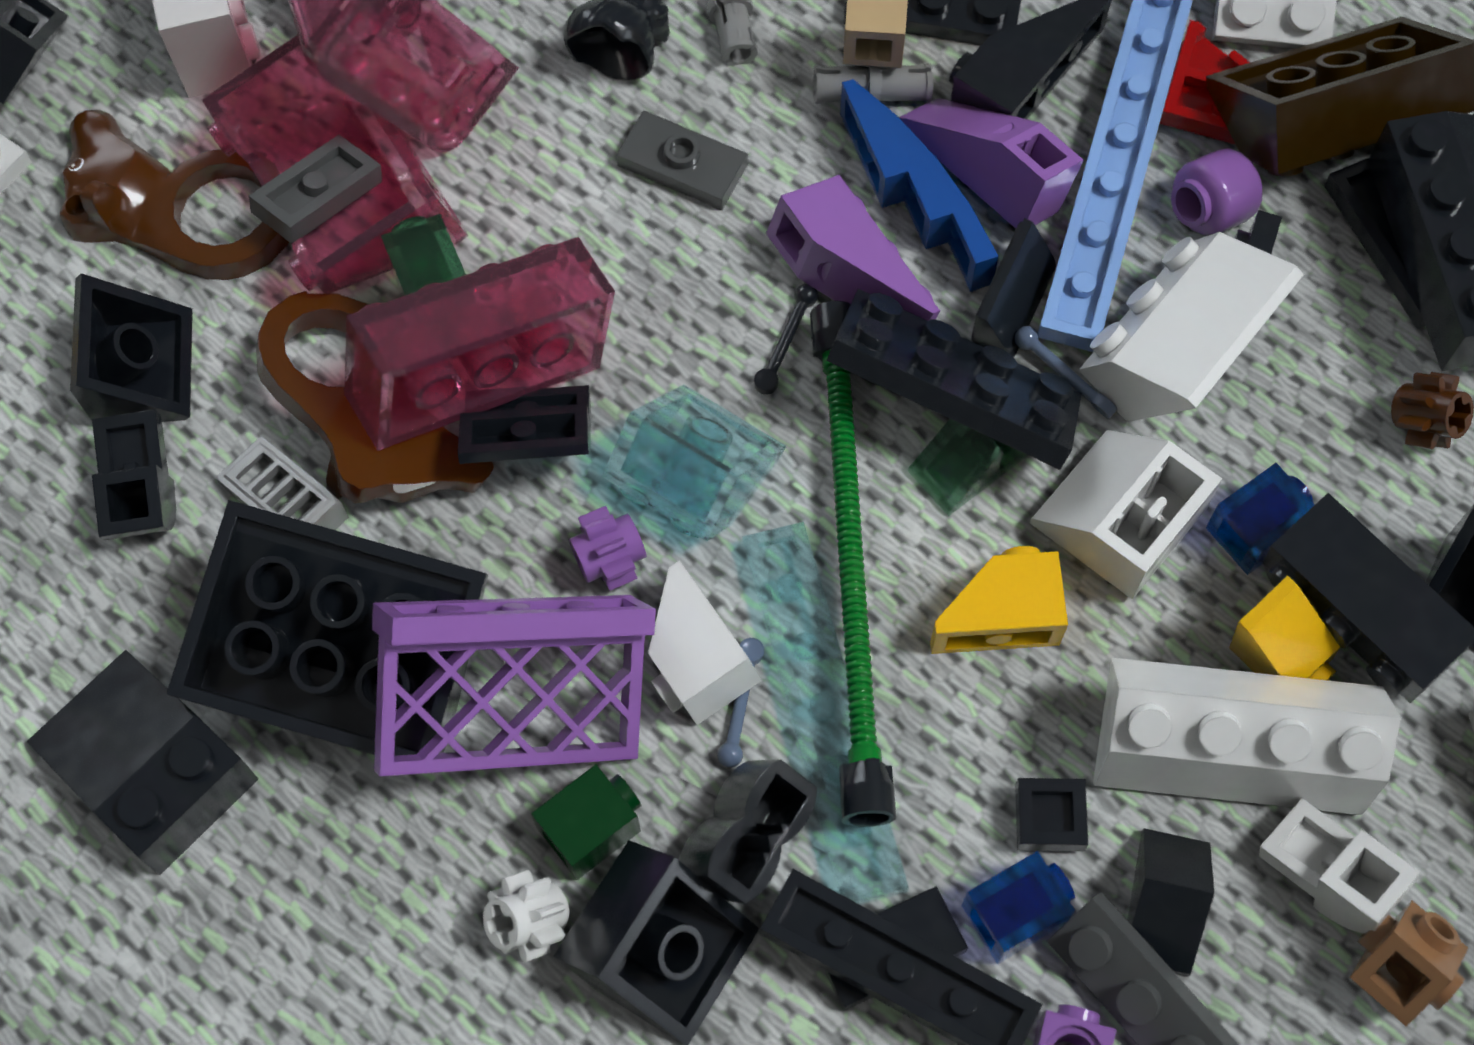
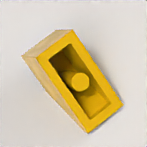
M1018 546L1005 550L1001 555H993L936 619L930 640L931 654L1060 646L1068 627L1059 551L1040 552L1037 547Z
M1286 576L1238 622L1229 649L1254 673L1329 681L1337 672L1329 662L1333 660L1340 646L1300 587L1289 576Z

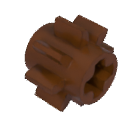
M1416 372L1413 376V383H1405L1397 390L1391 405V417L1397 428L1408 430L1405 439L1406 445L1433 450L1434 447L1448 449L1451 446V438H1461L1468 431L1473 419L1474 406L1472 398L1467 392L1456 391L1459 384V376L1431 372L1430 374Z

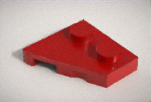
M1190 19L1159 124L1235 144L1206 87V76L1250 63V61L1236 50L1227 55L1204 37L1207 29L1204 25Z

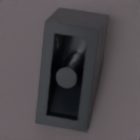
M0 0V102L2 104H5L20 87L69 17V15L47 0Z

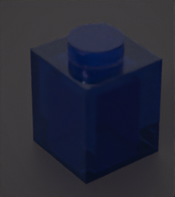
M1274 463L1220 502L1214 510L1206 529L1248 575L1263 564L1271 545L1315 504L1306 485L1298 478L1288 476L1277 463Z
M1038 851L967 891L961 905L997 964L1062 927L1076 911L1070 902L1075 899V893L1068 878L1057 864L1052 863L1047 866Z

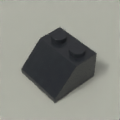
M628 840L553 957L603 995L682 1045H689L760 928L676 857Z

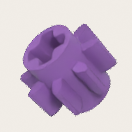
M603 506L578 517L582 533L568 540L586 582L589 583L602 578L609 591L638 579L634 571L636 570L634 563L646 558L647 555L641 537L630 515L627 513L614 519V516L610 515L607 507Z

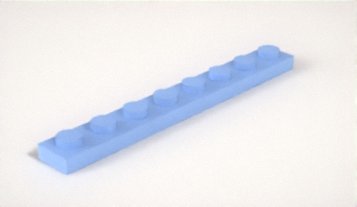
M1193 0L1132 1L1039 327L1038 336L1041 339L1094 352L1090 345L1094 338L1104 329Z

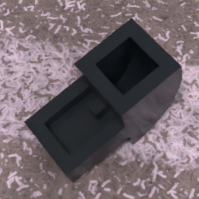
M153 409L92 419L98 474L92 475L99 538L102 540H112L171 530L176 520L174 480L168 474L161 414Z

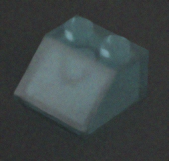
M682 385L629 413L602 477L620 487V492L630 501L640 505H649L671 519L674 527L680 532L691 537L709 541L732 525L782 456L786 445L688 386Z

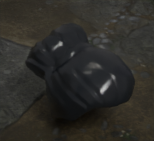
M589 0L575 8L566 20L562 32L565 46L574 62L587 64L603 75L620 80L643 78L653 68L656 39L662 42H667L670 34L668 7L662 0Z

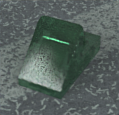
M949 419L909 466L908 472L942 510L950 516L1028 455Z

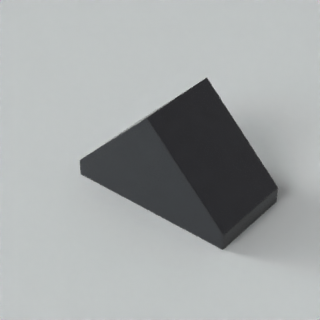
M1143 828L1127 921L1175 974L1189 977L1215 894L1211 844L1205 841Z

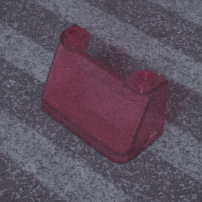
M288 0L304 58L309 66L327 82L422 144L440 153L456 148L468 137L519 69L517 65L437 0Z
M319 19L202 99L214 119V122L208 125L207 128L215 142L228 157L238 152L250 165L262 186L337 135H341L381 164L382 182L291 244L296 255L288 260L298 279L309 291L318 286L324 293L330 294L446 251L469 236L366 75L322 19Z

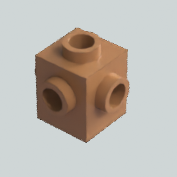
M1412 900L1395 918L1389 914L1375 931L1369 930L1366 934L1363 933L1357 942L1366 950L1349 977L1407 1027L1429 1004L1438 1010L1457 992L1465 980L1457 971L1468 947L1460 941L1457 931L1446 919L1434 912L1424 911Z

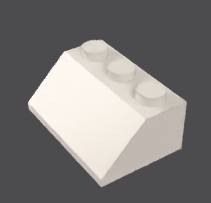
M1221 232L1197 240L1186 237L1165 254L1162 262L1166 267L1155 279L1142 284L1128 298L1126 304L1130 309L1119 322H1114L1107 326L1094 338L1090 345L1094 352L1081 366L1079 371L1099 393L1105 395L1113 402L1118 409L1117 412L1127 422L1195 409L1304 276L1303 272L1290 262Z

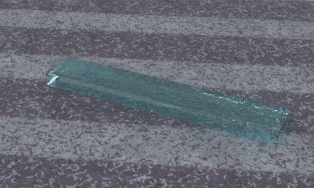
M800 522L742 536L744 552L806 778L817 787L814 807L837 891L858 904L907 893L909 887L891 824L888 823L874 827H855L842 822L839 766L841 764H848V750L851 749L852 745L850 742L851 727L849 726L850 711L848 710L849 695L847 694L848 687L846 684L848 679L846 678L847 671L805 524Z

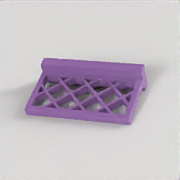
M631 595L373 603L372 630L379 635L374 771L379 776L638 759L645 635H654L656 608ZM624 644L623 667L604 685L586 664L605 645ZM568 646L583 647L575 654ZM542 647H557L569 661L541 688L525 672L523 667ZM520 648L512 657L504 650ZM492 649L505 665L477 692L457 670L477 650ZM439 651H455L447 660L438 653ZM426 652L440 667L410 696L397 683L398 653ZM580 672L596 688L598 693L571 719L553 699ZM517 675L535 693V696L507 723L488 702ZM451 677L471 699L442 727L421 706ZM622 690L620 702L616 695ZM396 693L405 701L397 711ZM610 703L620 714L619 742L594 743L585 734L583 729ZM547 706L566 726L547 746L531 747L519 734ZM483 709L502 730L483 750L466 751L454 737ZM417 713L437 734L416 755L394 756L395 733ZM576 737L583 743L569 745ZM512 741L520 747L505 749ZM447 744L456 751L440 753Z

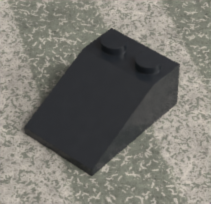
M125 650L26 742L139 859L161 875L259 779L246 763L179 698L166 695L168 688Z

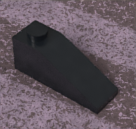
M1076 0L989 36L974 54L964 53L953 67L949 76V82L953 84L950 101L1028 119L1104 30L1112 0Z

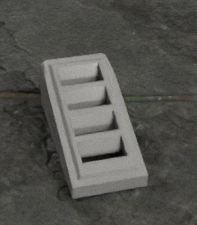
M262 435L215 477L218 483L241 504L291 517L310 499L315 504L298 520L336 530L349 518L340 500ZM263 457L270 462L246 486L239 481ZM281 472L285 477L260 499L256 493ZM294 486L299 489L277 512L271 508Z

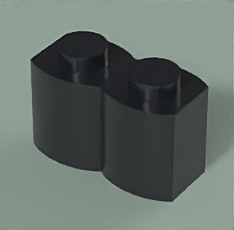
M748 760L744 762L724 781L715 801L714 815L701 823L692 832L682 849L679 861L727 901L743 904L750 902L767 887L773 878L780 861L782 845L794 838L807 823L815 806L817 787L782 760Z

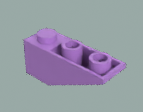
M941 98L932 100L899 117L945 167L1014 228H1017L1019 222H1023L1024 218L1033 221L1037 225L1058 213L1084 159L1039 122Z
M840 175L781 195L766 234L798 279L834 301L851 303L859 288L869 294L882 293L898 301L902 305L903 310L925 320L937 318L940 310L934 303L928 289L919 283L900 257L896 246L885 237L867 213L862 200L853 194Z

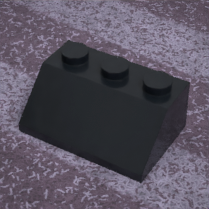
M1327 493L1271 545L1263 564L1269 569L1267 577L1274 587L1286 576H1289L1300 587L1340 648L1346 649L1350 646L1369 664L1366 667V671L1377 686H1383L1387 694L1393 697H1397L1400 694L1410 704L1449 669L1474 643V627L1330 493Z

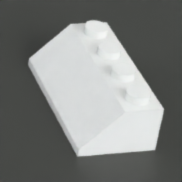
M1111 657L1093 782L1094 786L1292 808L1303 798L1320 811L1363 815L1389 782L1401 716L1383 686Z

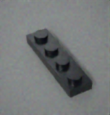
M794 868L760 928L759 935L959 1045H1023L1043 1005Z

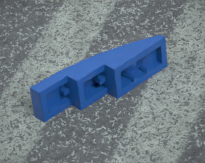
M854 79L842 82L840 116L881 208L904 201L926 250L948 243L970 292L990 286L995 275L999 256L972 206L938 159L895 113Z

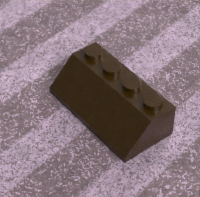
M1401 16L1206 76V87L1239 152L1251 160L1252 163L1267 169V172L1271 175L1292 176L1301 173L1306 165L1322 160L1346 159L1354 154V150L1376 144L1387 121L1443 111L1465 114L1474 112V40Z

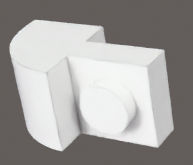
M1303 798L1261 844L1259 850L1260 858L1315 898L1313 907L1317 911L1347 929L1364 934L1369 930L1375 931L1415 884L1421 873L1362 829L1356 836L1352 835Z

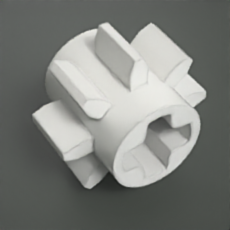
M525 870L502 878V888L488 892L487 897L490 901L485 906L483 913L484 928L492 944L502 950L504 954L519 950L523 962H528L551 953V944L565 939L566 935L563 929L569 920L568 902L562 890L552 883L549 877L534 881L531 872Z

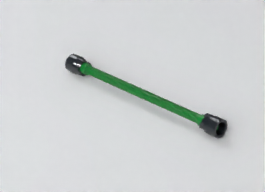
M828 301L815 306L811 310L810 325L813 357H819L822 361L823 372L827 375L833 460L832 473L834 475L833 488L835 489L834 502L836 504V532L838 533L837 547L839 548L838 562L840 563L839 577L841 578L840 592L842 594L841 607L843 609L842 623L844 624L843 638L845 640L844 654L846 655L845 669L847 671L846 678L848 679L846 684L848 687L847 694L849 695L848 710L850 711L849 726L851 727L850 742L852 745L851 749L848 750V764H841L839 766L842 822L846 825L874 827L891 823L896 819L892 766H887L882 762L881 749L876 744L877 736L875 735L876 728L874 727L876 720L874 719L875 712L873 711L875 705L873 703L874 696L872 695L874 690L872 687L873 680L871 679V656L869 655L871 649L869 648L870 635L868 632L869 625L867 624L868 610L867 595L865 593L866 580L864 578L865 565L863 563L864 551L862 548L860 497L858 496L859 483L858 468L856 467L857 454L856 440L854 438L855 426L853 424L851 372L826 361L851 303Z

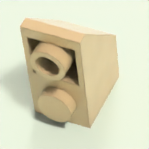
M847 0L843 64L902 68L908 0Z

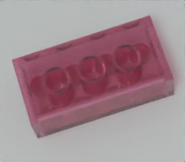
M576 237L555 245L546 244L540 246L529 254L500 264L490 263L484 265L473 273L444 283L428 284L415 293L385 303L369 304L358 312L346 316L344 395L378 451L459 421L460 413L483 412L535 390L547 388L600 368L615 290L580 238Z

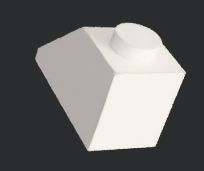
M679 560L670 566L655 622V633L652 635L648 651L649 656L661 674L652 679L651 682L672 713L684 706L694 722L699 725L762 680L746 653Z

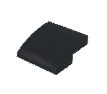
M589 385L465 394L464 413H460L459 464L586 455L590 453L591 400Z

